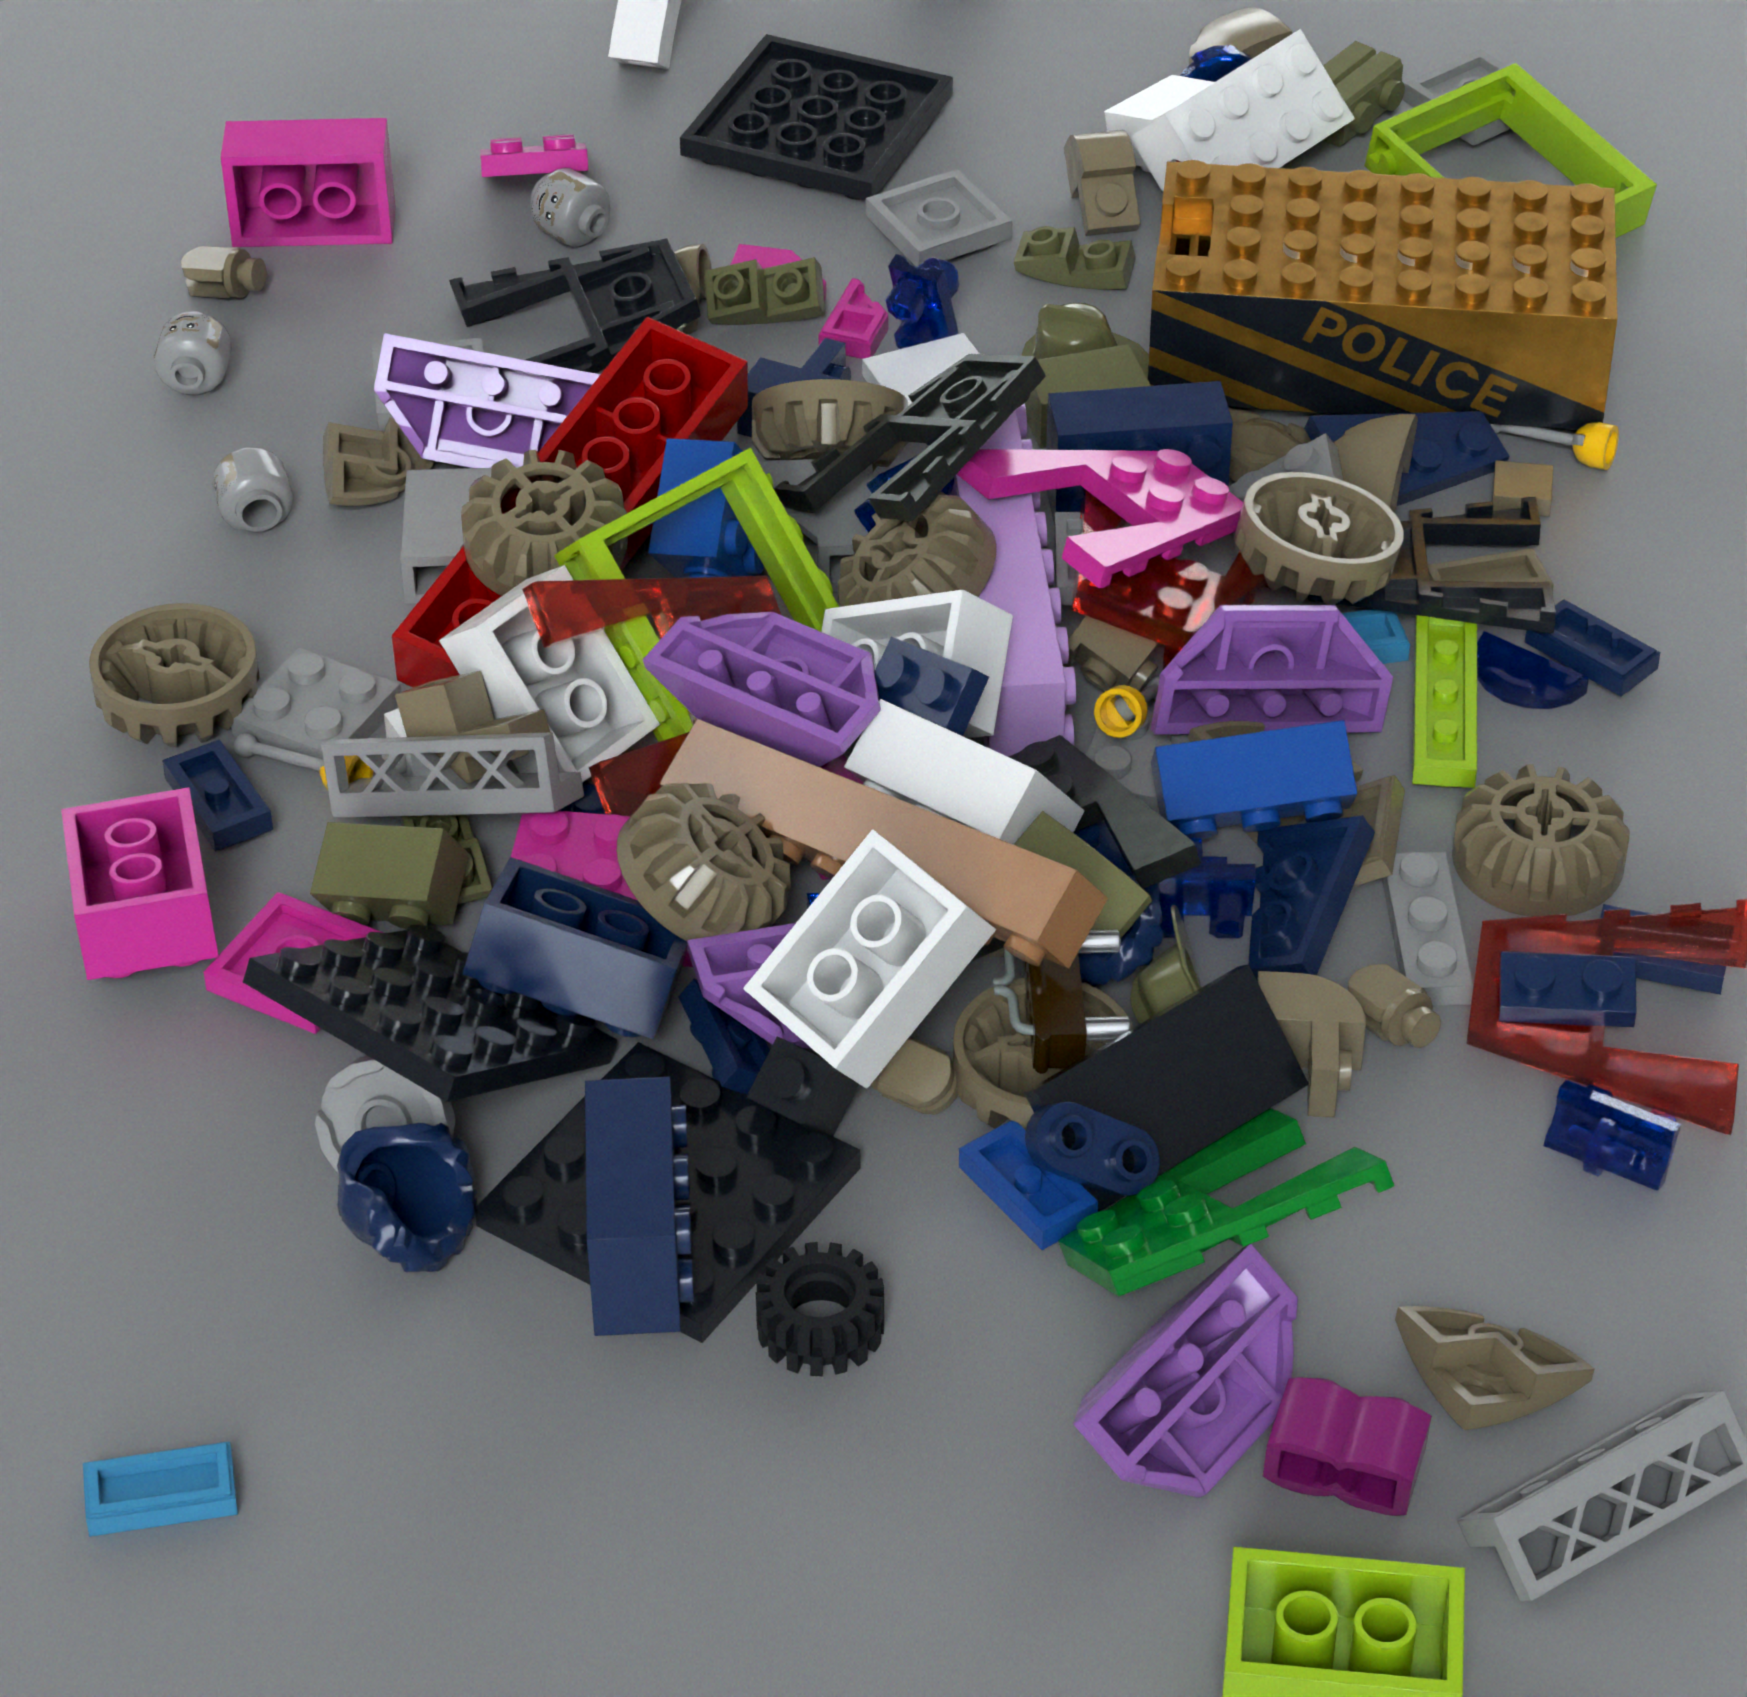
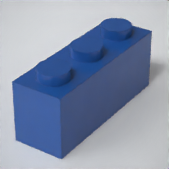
M1345 720L1155 747L1151 760L1159 814L1192 841L1217 835V827L1242 824L1243 831L1257 832L1278 827L1281 824L1280 818L1305 815V820L1308 823L1338 819L1344 815L1343 809L1351 808L1358 794Z

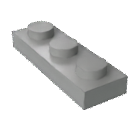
M1446 851L1396 853L1393 874L1382 878L1399 972L1427 992V995L1431 998L1432 1006L1472 1005L1474 984Z

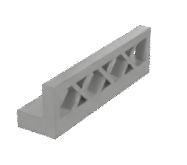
M553 732L329 740L321 744L332 818L556 812L584 797L581 772H558ZM516 750H534L537 773L514 774L505 765ZM490 751H501V752H500V754L496 757V756L493 755ZM460 752H468L487 769L481 779L472 783H466L450 768V765ZM435 753H445V754H444L443 757L440 759ZM390 754L386 760L380 756ZM404 754H413L431 773L429 776L402 777L394 768ZM357 755L376 773L373 778H360L348 784L344 756Z
M1724 1390L1684 1394L1457 1521L1470 1548L1496 1547L1520 1602L1533 1601L1747 1479V1440ZM1715 1429L1731 1465L1713 1475L1694 1467V1462L1701 1436ZM1679 1449L1677 1459L1667 1456ZM1651 1464L1673 1472L1666 1501L1657 1507L1637 1499L1644 1468ZM1690 1479L1699 1482L1688 1489ZM1622 1481L1620 1492L1610 1488ZM1594 1496L1616 1504L1609 1533L1601 1539L1579 1531L1586 1502ZM1633 1511L1642 1514L1640 1517L1631 1521ZM1564 1514L1562 1524L1552 1521ZM1538 1528L1558 1536V1541L1551 1567L1534 1575L1518 1539ZM1575 1543L1585 1547L1573 1554Z

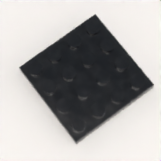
M766 34L681 135L680 155L701 160L709 165H723L747 171L755 176H768L793 182L805 188H818L843 194L850 199L866 200V198L878 194L953 95V77Z
M410 925L407 930L391 933L370 932L366 937L347 941L330 939L326 940L324 945L302 949L285 947L279 953L251 957L243 979V983L446 1102L610 1064L617 1043L616 1038L596 1028V1022L592 1018L580 1014L574 1016L560 1015L545 1008L541 1001L516 992L500 994L484 988L479 984L478 979L462 974L469 952H461L445 943L446 937L443 933L424 925Z
M637 1042L601 1080L670 1077L672 1106L686 1105L687 1148H674V1154L688 1153L690 1195L689 1200H679L676 1202L677 1206L690 1205L692 1248L691 1254H679L678 1259H692L694 1302H680L681 1333L703 1343L755 1286L759 1274L765 1275V1265L772 1258L778 1260L783 1255L782 1251L788 1249L859 1171L860 1149L823 1131L820 1134L804 1128L746 1098L747 1094L722 1087L720 1081ZM584 1096L475 1207L477 1227L590 1285L586 1224Z

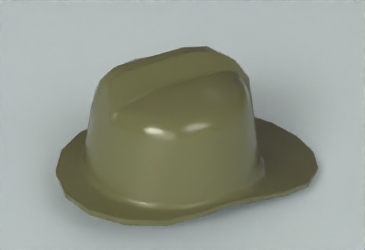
M1086 303L1044 304L1038 314L1036 334L1025 343L1022 351V356H1035L1039 360L1130 344L1148 379L1149 354L1140 344L1113 333L1104 313L1096 306Z
M1172 905L1171 913L1177 943L1153 959L1149 965L1142 967L1133 981L1130 1001L1133 1013L1139 1024L1202 988L1188 935L1176 905Z

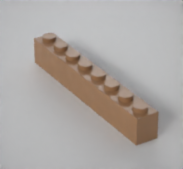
M700 719L695 721L659 783L661 786L671 783L712 784L717 799L722 795L736 794L740 797L738 809L750 819L759 813L764 816L765 821L761 825V831L765 837L781 839L783 843V860L798 865L802 857L812 861L810 866L830 880H832L873 829L996 929L984 945H989L993 937L1005 942L1003 947L1009 953L1039 967L1044 958L1069 969L1108 900L1099 889L1076 869Z

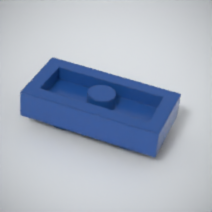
M1009 1121L960 1147L959 1168L1041 1250H1044L1075 1230L1077 1223L1083 1218L1098 1212V1201L1081 1184L1039 1167L1028 1153L1025 1142L1026 1130L1018 1122Z

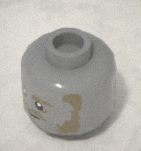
M566 167L546 174L536 183L532 191L530 200L533 221L540 230L572 247L586 245L600 236L608 225L610 211L608 193L602 185L576 170Z
M183 312L174 315L163 326L154 354L155 370L158 376L171 389L184 394L200 395L212 391L222 382L232 351L230 335L221 322L213 316L202 312Z
M245 447L229 453L220 460L215 468L212 482L214 494L222 518L233 529L262 532L271 529L286 519L292 509L293 493L283 462L273 452L260 447Z

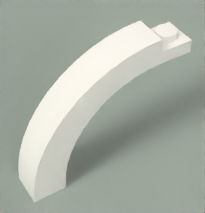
M618 0L608 57L623 64L669 69L674 34L682 0Z

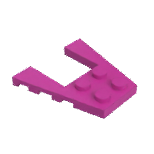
M979 449L957 473L959 477L987 499L1081 485L1132 526L1067 537L1062 559L1098 588L1109 586L1112 574L1123 570L1122 573L1130 577L1146 570L1148 559L1159 554L1166 560L1181 555L1185 543L1195 540L1196 544L1203 546L1235 532L1243 505L1240 499L1229 492V487L1225 483L1209 477L1192 464L1189 456L1172 449L1160 451Z

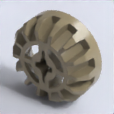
M817 379L779 384L762 390L752 400V444L766 461L816 459L832 447L837 448L840 455H842L866 434L863 428L864 425L880 414L898 415L908 407V400L894 389L854 380ZM898 441L872 463L873 472L877 466L889 467L908 442Z
M536 449L524 452L523 466L518 468L505 458L492 465L491 477L483 475L472 483L469 488V502L462 506L461 520L466 560L475 576L486 587L503 596L524 580L560 567L554 557L556 553L587 534L627 514L623 505L622 491L617 483L605 478L604 469L601 466L586 460L576 468L573 454L559 450L555 463L540 462ZM521 489L516 497V507L502 514L501 502L504 495ZM628 537L608 547L618 567L621 566L625 557Z
M1306 472L1277 473L1254 482L1246 492L1235 532V543L1253 575L1264 574L1270 589L1276 591L1285 585L1296 590L1297 601L1303 602L1310 594L1321 596L1325 605H1335L1344 598L1354 604L1385 587L1390 581L1404 539V531L1399 518L1382 500L1349 482L1330 476Z
M939 492L913 521L879 518L877 513H875L872 518L876 525L866 536L855 534L852 538L855 555L842 558L840 562L838 602L841 607L962 589L979 597L994 567L996 540L990 527L962 498L957 495H945L943 492Z
M164 604L134 612L111 625L98 638L92 648L89 659L95 703L98 708L102 709L105 721L111 727L123 733L128 731L130 737L144 744H148L156 734L162 736L163 742L169 747H177L178 736L193 733L196 734L201 743L208 741L213 735L214 724L228 731L234 724V718L242 712V704L248 698L255 696L258 689L257 682L260 679L255 641L247 626L237 617L226 611L201 604ZM142 698L151 701L152 703L138 701V699Z
M1528 764L1519 769L1516 780L1505 770H1502L1485 779L1484 784L1470 790L1465 795L1461 812L1456 816L1452 858L1456 872L1463 883L1475 895L1487 903L1507 912L1528 917H1567L1599 906L1617 890L1624 874L1630 831L1623 823L1624 812L1619 804L1610 795L1602 796V788L1589 777L1575 785L1570 783V774L1564 767L1558 766L1555 777L1537 776L1534 764ZM1502 819L1514 820L1513 831ZM1572 825L1587 826L1583 832L1570 839Z
M671 783L663 785L655 794H650L622 826L617 838L619 866L631 892L656 921L685 941L770 927L787 908V893L791 889L790 865L782 861L784 859L783 843L780 838L765 837L761 831V825L765 821L764 816L759 813L750 819L738 809L739 796L727 794L717 799L713 785L708 783Z
M1024 977L1017 978L1006 987L1011 988L1016 993L1019 1003L1020 1020L1022 1023L1029 1025ZM1081 982L1085 1017H1128L1123 1008L1110 996L1095 987ZM994 986L976 996L964 1008L956 1022L953 1034V1063L956 1071L957 1093L961 1101L973 1109H977V1118L994 1129L1009 1119V1121L1018 1122L1026 1130L1027 1124L1034 1112L1024 1092L1064 1068H1048V1071L1043 1074L1037 1073L1033 1069L1030 1035L1019 1033L1012 1027L1008 999L1001 995H994ZM1112 1040L1086 1041L1085 1056Z

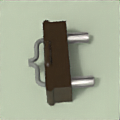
M1117 929L1090 930L1078 953H1118L1121 946L1119 931ZM1005 949L1006 973L1001 978H994V995H1001L1008 999L1012 1027L1019 1033L1030 1035L1032 1065L1037 1073H1046L1048 1068H1066L1085 1057L1086 1041L1114 1040L1131 1030V1023L1127 1016L1085 1017L1078 953L1069 969L1044 958L1039 967L1023 961L1029 1025L1022 1023L1017 995L1011 988L1006 987L1014 980L1016 970L1014 955Z

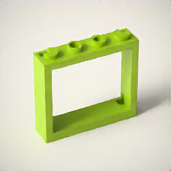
M1517 63L1425 102L1373 127L1364 165L1369 171L1374 174L1406 176L1419 173L1433 178H1445L1425 161L1420 154L1501 119L1575 185L1593 184L1600 188H1614L1616 238L1645 225L1657 184Z
M751 447L587 534L554 555L559 566H566L660 725L652 731L670 763H672L697 718L645 668L643 658L660 640L609 551V546L720 487L794 621L821 632L825 609L839 607L833 596V588L829 578L821 569L817 568L803 542L800 526L793 517L787 514L773 489L774 485L770 473L765 474Z

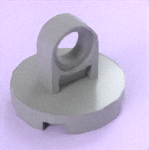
M369 1056L359 1057L330 1079L322 1096L321 1110L316 1113L315 1128L321 1151L337 1173L340 1149L356 1131L372 1127L401 1126L415 1123H425L431 1126L443 1123L449 1127L453 1137L455 1116L451 1101L446 1102Z

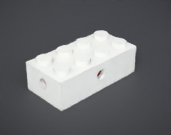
M1299 29L1129 136L1163 192L1167 161L1199 160L1206 164L1234 166L1253 163L1267 168H1280L1355 118L1302 30Z

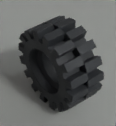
M818 1242L805 1243L804 1255L799 1256L794 1247L782 1251L783 1264L772 1258L765 1265L766 1275L759 1274L756 1282L757 1292H755L758 1340L762 1348L768 1346V1356L776 1364L786 1357L787 1370L797 1374L803 1363L809 1364L810 1376L823 1377V1365L832 1364L835 1375L847 1372V1359L849 1358L858 1367L868 1360V1349L876 1352L881 1344V1334H884V1284L882 1278L878 1279V1268L871 1261L863 1266V1254L855 1249H852L847 1257H843L842 1244L832 1242L829 1244L828 1253L818 1252ZM820 1300L835 1302L846 1308L835 1315L827 1317L807 1316L795 1310L802 1304Z

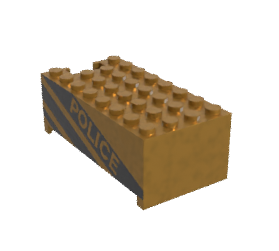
M1199 160L1167 161L1159 246L1157 245L1152 287L1148 381L1151 386L1221 381L1228 407L1347 415L1482 411L1490 424L1577 430L1587 423H1603L1618 320L1614 188H1600L1593 184H1579L1576 186L1549 185L1534 180L1516 183L1487 181L1479 177H1466L1463 179L1433 178L1419 173L1400 176L1374 174L1366 170L1334 172L1318 171L1312 167H1297L1295 169L1267 168L1253 163L1234 166L1206 164Z

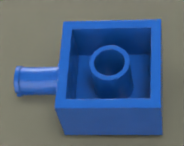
M667 438L657 497L743 452V450L735 442ZM720 487L653 523L648 554L687 588L682 617L700 616L701 621L718 617L722 591L754 592L756 574H761L764 566Z

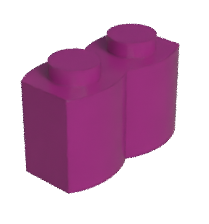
M1289 1378L1267 1443L1263 1477L1280 1487L1297 1493L1313 1496H1336L1338 1499L1356 1508L1391 1516L1407 1515L1426 1450L1432 1416L1400 1398L1359 1397L1350 1390L1328 1379Z

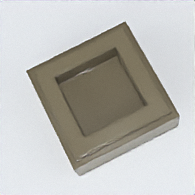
M1495 460L1492 494L1493 511L1521 508V498L1536 497L1539 516H1550L1553 465Z

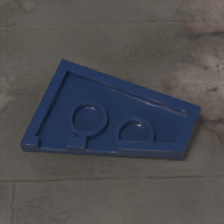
M1482 411L1315 415L1309 417L1304 427L1311 441L1326 433L1334 442L1345 435L1346 430L1368 420L1389 415L1416 414L1418 422L1409 473H1402L1397 506L1493 473L1495 460L1508 461L1510 457Z
M1363 815L1280 826L1258 831L1257 845L1263 852V866L1255 868L1254 885L1261 893L1260 908L1252 914L1248 963L1257 981L1258 971L1305 973L1317 976L1375 834V831Z

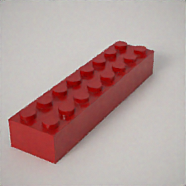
M646 317L538 452L540 462L555 463L559 450L573 454L576 468L586 460L598 464L604 469L605 478L619 485L623 494L624 509L629 513L657 498L667 438L722 441L748 408V361ZM521 489L504 495L501 502L502 514L516 507V497ZM653 523L628 536L626 554L619 567L621 572L652 533ZM464 546L392 634L397 680L414 688L430 681L460 675L439 640L501 597V595L486 587L475 576L466 560Z

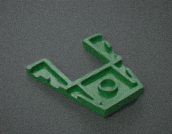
M1269 1108L1157 1177L1152 1184L1139 1191L1138 1194L1129 1195L1110 1208L1083 1218L1077 1223L1076 1229L1059 1239L1058 1243L1068 1266L1119 1297L1205 1263L1202 1253L1228 1239L1242 1247L1269 1237L1266 1227L1304 1208L1310 1220L1342 1208L1337 1196L1338 1194L1366 1183L1373 1184L1378 1193L1388 1190L1395 1185L1385 1160L1357 1147H1353L1235 1208H1231L1208 1196L1207 1194L1306 1145L1298 1121L1275 1109Z

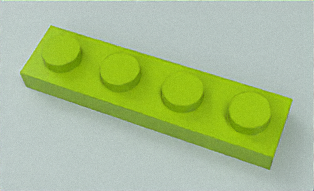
M1416 615L1412 784L1475 788L1477 775V623Z

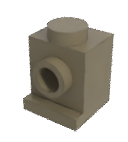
M1099 599L1068 638L1069 659L1068 664H1063V666L1071 667L1077 661L1082 665L1080 669L1083 675L1102 690L1107 691L1114 686L1126 685L1134 687L1141 692L1159 667L1152 662L1159 641L1102 599Z

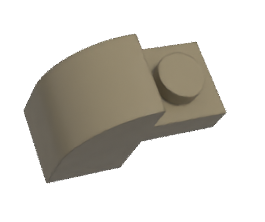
M1125 130L1070 135L1064 146V154L1071 198L1079 197L1085 236L1137 231L1141 223L1133 177L1136 161L1127 132Z
M481 671L430 681L395 694L407 737L550 732L544 709L494 719ZM516 750L509 760L529 754V750ZM501 751L490 752L497 757ZM460 752L450 765V768L466 783H472L481 779L487 771L468 752ZM445 753L435 754L441 759Z
M1258 971L1257 982L1300 1067L1308 1068V1116L1335 1118L1337 1091H1350L1352 1070H1361L1366 1018L1360 1003L1347 989L1320 976L1305 973Z

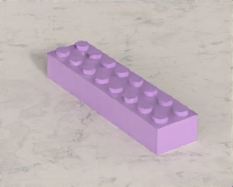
M1025 404L1018 407L980 449L1033 450L1032 440L1026 439L1027 416ZM956 474L943 488V493L945 495H957L962 498L990 527L996 540L994 567L979 598L1013 615L994 735L982 736L983 746L1008 757L1022 751L1032 743L1046 741L1058 735L1063 736L1074 745L1072 714H1065V710L1067 709V704L1076 703L1075 672L1073 667H1063V664H1068L1069 659L1068 635L1066 627H1056L1055 625L1061 624V598L1058 587H1048L1054 585V561L1051 549H1041L1047 547V523L1045 512H1035L1040 510V492L987 499Z

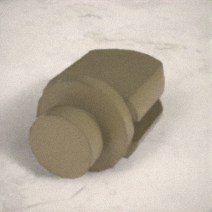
M199 246L186 253L180 262L184 277H186V285L190 296L244 298L250 290L260 291L263 289L266 282L267 271L264 261L261 258H251L246 250L240 248Z
M1388 964L1369 965L1358 969L1351 975L1348 981V991L1358 1000L1364 1011L1367 1030L1383 1041L1388 1040L1394 1045L1403 1046L1410 1043L1418 1048L1427 1046L1437 1036L1441 1019L1432 1010L1431 998L1422 987Z
M909 1036L871 1083L873 1089L883 1093V1097L923 1114H939L947 1109L958 1096L954 1063L944 1050Z

